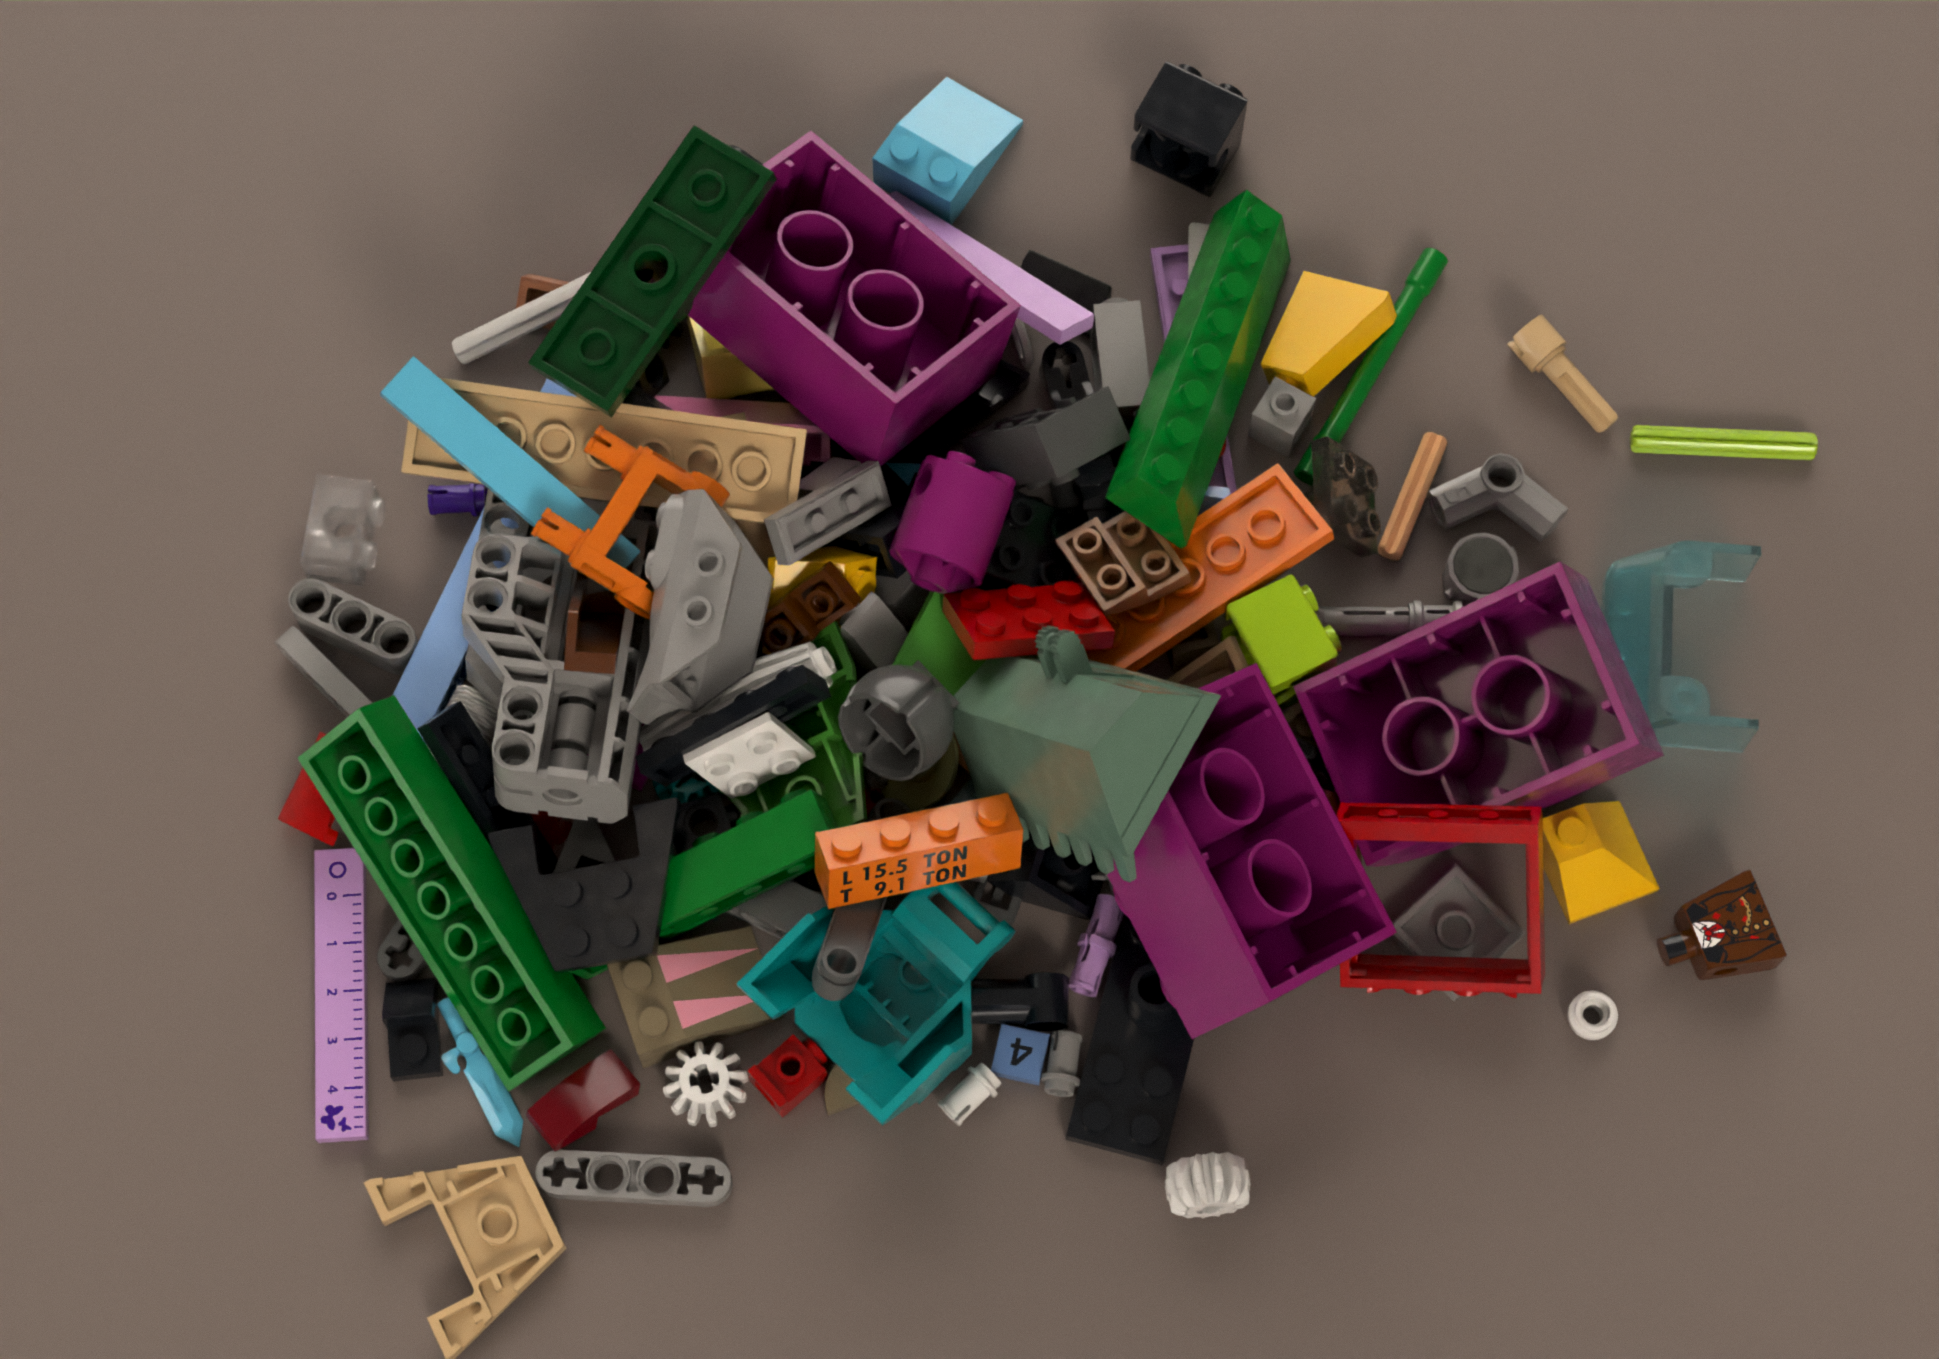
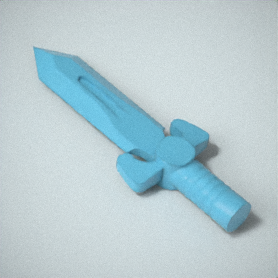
M449 997L441 1000L437 1006L457 1047L442 1055L443 1063L453 1074H458L461 1070L458 1065V1057L460 1055L465 1057L467 1066L463 1071L494 1134L519 1147L523 1119L510 1093L487 1057L482 1054L480 1046Z

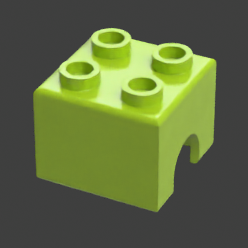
M1292 574L1229 603L1226 608L1225 619L1226 621L1231 619L1233 624L1224 627L1220 637L1221 642L1229 636L1236 637L1248 666L1257 663L1281 710L1299 702L1293 686L1336 667L1338 653L1342 651L1341 642L1335 630L1330 625L1323 627L1315 613L1319 610L1314 593L1306 584L1300 587L1295 576Z

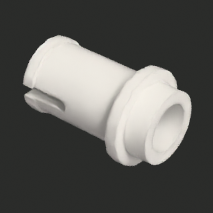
M982 1062L975 1068L970 1066L967 1069L969 1074L943 1100L937 1103L957 1126H960L989 1095L993 1098L998 1095L996 1089L1002 1083Z

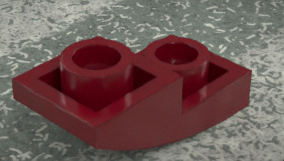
M610 1049L576 1070L547 1092L527 1110L526 1117L556 1152L595 1130L598 1117L636 1097L639 1094L640 1082Z

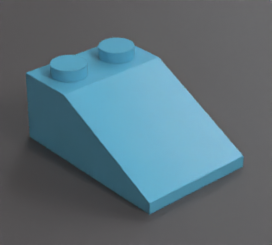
M946 77L896 124L873 156V182L889 193L898 191L952 225L1021 128L1023 120Z

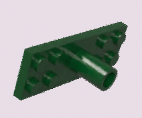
M693 125L528 361L530 367L612 418L676 324L689 314L694 298L776 182L777 178L774 172Z

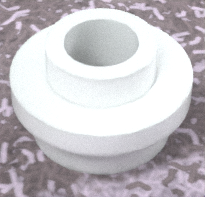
M1590 990L1578 994L1572 1000L1568 1007L1567 1018L1571 1029L1578 1036L1587 1040H1600L1607 1037L1614 1030L1618 1021V1011L1615 1003L1609 996L1599 991ZM1593 1009L1597 1011L1600 1016V1022L1597 1024L1588 1023L1583 1016L1584 1010Z

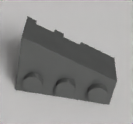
M1109 386L1095 390L1092 394L1077 402L1074 397L1059 402L1060 409L1042 412L1041 407L996 420L960 440L966 454L976 460L975 468L987 473L995 471L1012 477L1016 480L1014 490L1017 491L1027 486L1028 490H1033L1051 481L1054 486L1069 482L1080 475L1078 470L1080 466L1130 440V436Z

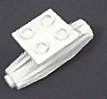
M811 642L756 658L753 673L740 679L697 713L679 709L668 712L652 721L649 725L645 724L641 727L639 740L643 751L650 749L652 744L658 739L673 736L690 727L698 717L715 713L734 702L738 695L746 691L757 690L775 680L776 676L785 669L804 665L826 679L828 688H830L833 684L831 676L836 673L834 660L824 646L817 649L816 645ZM770 712L683 755L687 766L731 799L737 796L748 795L754 792L759 785L779 775L792 773L801 764L816 757L814 749Z

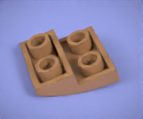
M1126 511L1103 524L1098 517H1095L1055 540L1056 545L1105 616L1145 605L1191 583L1190 572L1166 538Z

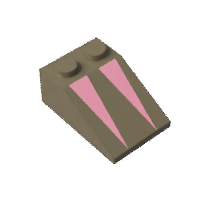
M751 926L658 945L657 955L607 964L643 1068L677 1057L676 1053L679 1050H683L686 1053L694 1051L695 1042L701 1041L705 1047L784 1018L781 1015L772 1020L736 984L762 959Z

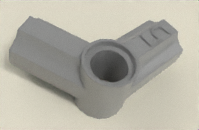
M1503 453L1492 455L1485 461L1483 466L1435 487L1427 493L1431 513L1438 525L1443 526L1445 530L1492 509L1502 511L1539 542H1542L1557 528L1568 512V508L1524 474L1522 464L1517 458ZM1493 476L1502 477L1507 480L1510 486L1505 488L1497 487L1491 483L1489 478Z

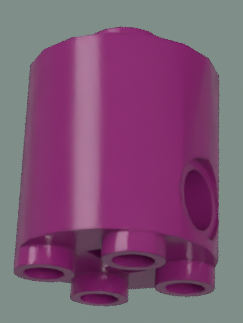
M949 451L946 459L927 455L920 465L889 552L891 556L905 566L911 576L910 580L914 584L932 592L945 594L982 585L1014 496L1013 490L1016 480L1000 472L990 471L987 473L974 467L976 460L960 452Z

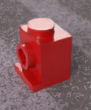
M792 1034L758 1065L754 1064L747 1071L750 1082L783 1118L827 1080V1072L822 1065L828 1059L812 1039L808 1037L801 1043ZM788 1061H795L800 1065V1070L793 1076H787L781 1071L782 1066Z

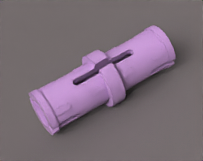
M1099 894L1097 896L1086 933L1080 934L1077 943L1080 950L1069 979L1070 990L1088 997L1097 996L1108 959L1112 958L1115 954L1117 945L1114 942L1124 913L1119 908L1114 896Z

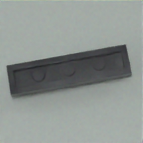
M804 665L781 671L775 680L757 690L746 691L738 695L733 703L719 711L702 715L695 719L690 727L681 732L655 741L650 749L635 756L640 773L664 787L671 785L694 772L693 769L685 764L684 754L767 712H770L782 723L831 697L826 679Z
M459 701L449 706L417 729L491 848L493 849L488 833L533 825L537 828L543 875L553 873L558 859L530 813L508 810L498 803L495 797L492 751L462 702Z

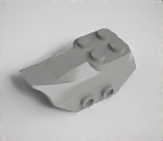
M704 489L686 490L679 494H672L667 502L660 504L657 512L656 526L659 533L655 550L649 552L645 563L646 578L651 580L654 588L650 615V649L635 692L626 710L641 723L647 725L658 717L679 709L697 713L740 679L753 673V666L756 660L774 578L738 524Z

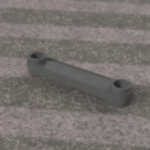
M884 798L873 806L865 822L911 813V810L899 799ZM887 897L834 908L812 970V986L820 997L830 1001H839L853 991L861 976Z

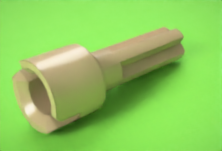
M1542 314L1531 320L1513 336L1514 341L1507 344L1531 373L1543 371L1596 432H1604L1615 423L1618 418L1617 413L1564 354L1566 350L1564 346L1567 342Z

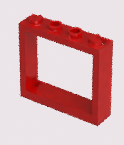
M1340 803L1336 816L1357 856V840L1525 844L1528 959L1359 953L1339 964L1340 987L1367 988V993L1378 992L1382 989H1403L1406 993L1413 995L1427 994L1432 990L1453 991L1460 996H1476L1482 992H1498L1512 998H1517L1518 993L1541 994L1545 977L1542 806Z

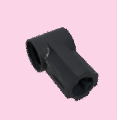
M1041 972L1026 975L1024 979H973L972 1024H1024L1025 1028L1035 1031L1066 1029L1069 1027V978L1060 973Z

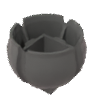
M919 660L912 666L902 664L882 666L868 672L850 689L845 702L839 710V728L852 754L857 752L865 753L866 757L863 765L869 770L890 780H909L916 774L928 770L947 751L954 732L955 718L953 709L959 702Z

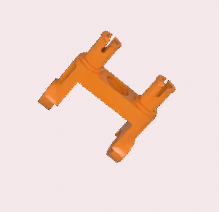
M599 425L594 432L595 435L590 438L583 452L589 453L621 473L620 479L623 480L592 530L587 528L586 531H583L547 507L541 515V520H538L533 528L531 535L537 536L568 555V562L571 563V567L615 593V599L624 607L650 620L654 592L646 588L648 582L607 558L612 547L653 482L672 494H679L686 490L704 489L721 508L729 498L730 493L711 477L697 471L689 473L647 446L643 447L640 445L637 449L604 429L602 425Z

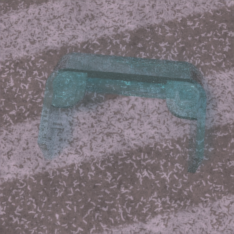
M1685 540L1620 558L1609 566L1602 584V613L1660 746L1742 753L1758 731V719L1710 716V697L1705 686L1691 677L1671 675L1673 588H1696L1701 586L1707 579L1745 582L1761 556V546Z

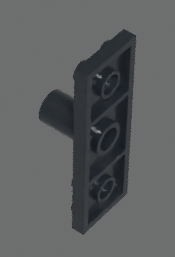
M1124 914L1116 943L1117 948L1111 962L1066 1140L1163 1165L1194 1039H1191L1177 1010L1164 996L1160 985V977L1130 919ZM1148 994L1156 995L1164 1003L1150 1004L1141 997Z

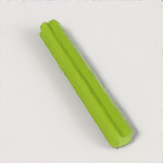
M1635 425L1630 433L1631 451L1635 453L1812 460L1817 454L1818 439L1817 435L1812 432Z

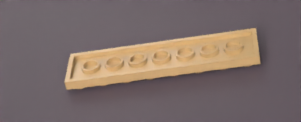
M440 378L579 498L610 502L623 481L620 479L621 473L589 453L583 452L590 438L595 435L594 432L598 426L602 425L604 429L637 449L640 445L643 447L647 446L687 472L697 471L720 483L730 493L722 509L733 520L765 524V518L798 500L807 429L623 403L611 418L579 397ZM408 420L401 468L403 474L482 484ZM653 482L639 506L658 509L662 502H667L672 493Z

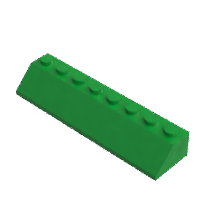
M1248 190L1243 191L1213 215L1131 428L1130 440L1125 444L1105 496L1106 499L1180 549L1187 546L1291 261L1282 215Z
M395 695L358 708L298 757L299 762L508 1092L572 1053L606 1029L572 973H558L554 971L498 857Z

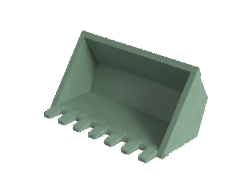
M1047 625V627H1042V630H1038L1039 633L1035 635L1036 640L1034 642H1036L1035 647L1038 648V655L987 659L953 696L959 702L953 709L955 718L954 733L972 778L978 799L1008 793L1023 827L1022 842L1029 839L1030 830L1035 846L1044 850L1050 846V836L1058 856L1063 858L1071 854V844L1079 864L1087 866L1092 863L1093 853L1098 869L1105 874H1109L1114 871L1115 861L1120 877L1130 883L1137 877L1134 851L1221 695L1088 659L1083 644H1080L1081 639L1078 638V634H1074V631L1059 630L1058 627Z

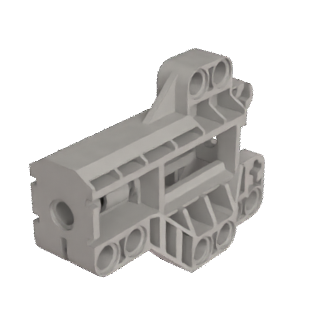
M488 489L479 539L473 550L462 609L463 636L469 643L465 657L467 680L498 710L492 743L495 797L498 803L505 809L516 812L538 814L539 811H547L548 816L588 821V817L598 818V822L613 824L628 815L636 764L635 756H637L642 723L626 710L635 692L650 649V620L625 608L615 674L564 670L563 656L566 645L568 609L578 573H583L570 566L571 563L568 562L569 557L537 536L531 535L534 527ZM638 506L635 518L632 519L631 529H624L621 533L641 551L628 566L627 570L648 582L646 588L654 592L651 580H648L645 575V563L649 552L655 550L659 531L654 521L656 520L658 509ZM501 518L513 519L519 527L515 529L508 528L502 524ZM493 561H502L505 562L506 565L501 568H497L493 564ZM492 607H499L496 611H489ZM547 608L545 623L525 618V615L531 611H541Z

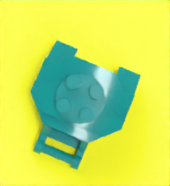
M957 882L912 891L899 904L896 910L882 911L861 976L853 991L842 1000H826L820 997L812 986V970L834 908L828 909L827 905L813 914L808 913L736 983L772 1020L795 1007L796 1026L807 1037L812 1039L823 1053L853 1080L845 1088L846 1091L882 1126L914 1103L920 1104L952 1071L955 1072L972 1054L971 981L995 952L1002 949L1016 932L1005 920L999 922ZM942 894L986 937L977 945L930 900L934 895Z

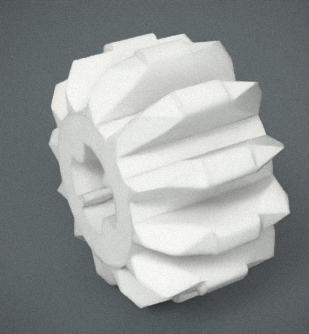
M701 1041L695 1042L696 1056L690 1058L685 1051L679 1050L676 1056L683 1067H666V1077L675 1082L664 1086L663 1092L666 1098H677L671 1106V1110L676 1116L689 1110L687 1117L689 1125L696 1126L701 1115L706 1114L709 1127H716L718 1122L716 1112L721 1110L727 1118L732 1119L736 1116V1113L729 1101L744 1103L746 1101V1092L738 1088V1086L748 1082V1075L746 1071L735 1070L741 1062L740 1057L736 1053L723 1059V1044L716 1043L710 1055L705 1052L703 1043ZM705 1075H710L713 1082L711 1084L713 1091L709 1093H702L699 1086H694V1084L700 1085L699 1078Z
M1229 1152L1196 1154L1192 1157H1181L1177 1162H1173L1166 1167V1198L1170 1203L1171 1212L1178 1216H1183L1187 1219L1193 1217H1201L1202 1219L1209 1216L1219 1217L1221 1214L1234 1213L1249 1204L1251 1186L1249 1170L1246 1169L1244 1158Z

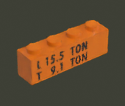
M1003 793L816 832L815 874L828 909L1019 869L1021 866L1023 827L1009 794Z

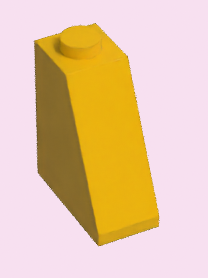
M1303 271L1260 363L1268 384L1270 385L1274 377H1277L1314 397L1394 324L1397 314L1390 293Z

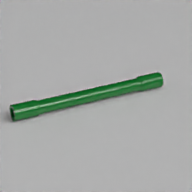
M1424 248L1405 280L1402 292L1394 304L1397 314L1394 324L1369 346L1320 432L1312 439L1296 466L1294 474L1302 482L1311 486L1319 485L1337 454L1341 440L1424 298L1430 294L1446 267L1448 259L1440 251L1434 248Z

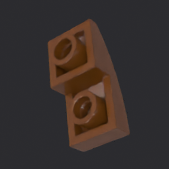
M829 561L767 609L760 641L771 654L811 642L821 630L856 607L861 597L833 563Z

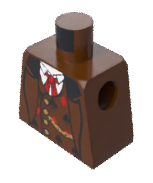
M1751 870L1736 875L1682 905L1674 915V923L1678 932L1657 939L1658 951L1666 966L1690 959L1694 971L1700 980L1777 968L1787 956Z

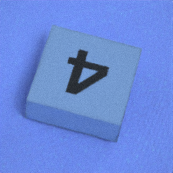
M1001 1024L991 1071L997 1077L1039 1086L1050 1034Z

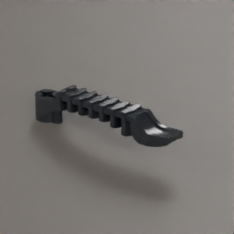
M1066 341L1061 345L1056 342L1051 343L1043 353L1039 367V376L1052 410L1061 408L1059 402L1074 397L1077 402L1092 394L1094 390L1080 348L1070 341ZM1055 359H1061L1063 365H1070L1067 382H1065L1064 374H1061V370L1056 367L1053 368ZM1112 450L1078 468L1080 475L1075 478L1073 486L1076 492H1080L1082 499L1080 512L1081 516H1086L1087 522L1098 517L1103 524L1124 512L1123 509L1105 498L1116 470L1111 459Z

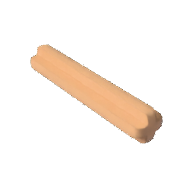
M1426 432L1423 435L1380 540L1377 551L1382 557L1392 561L1401 559L1446 449L1447 439L1434 432Z

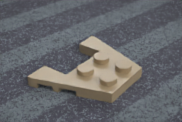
M522 1156L457 1165V1168L433 1172H413V1175L394 1178H373L364 1182L377 1213L385 1226L429 1204H434L474 1289L472 1295L427 1317L445 1359H455L567 1249Z

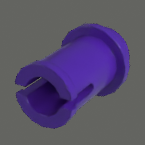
M474 483L446 486L429 485L428 492L432 493L427 494L429 512L431 515L471 512L473 517L480 516L485 506L488 488L485 485Z

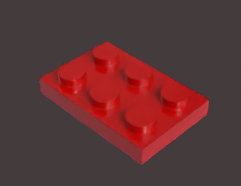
M1059 581L1054 585L1035 587L1018 584L1012 585L1008 589L986 591L969 588L961 593H949L943 596L942 612L972 660L1038 655V648L1035 647L1036 642H1034L1036 640L1035 635L1039 633L1038 630H1042V627H1047V625L1058 627L1059 630L1074 631V634H1078V638L1081 639L1080 644H1083L1085 650L1113 648L1115 630L1082 583Z

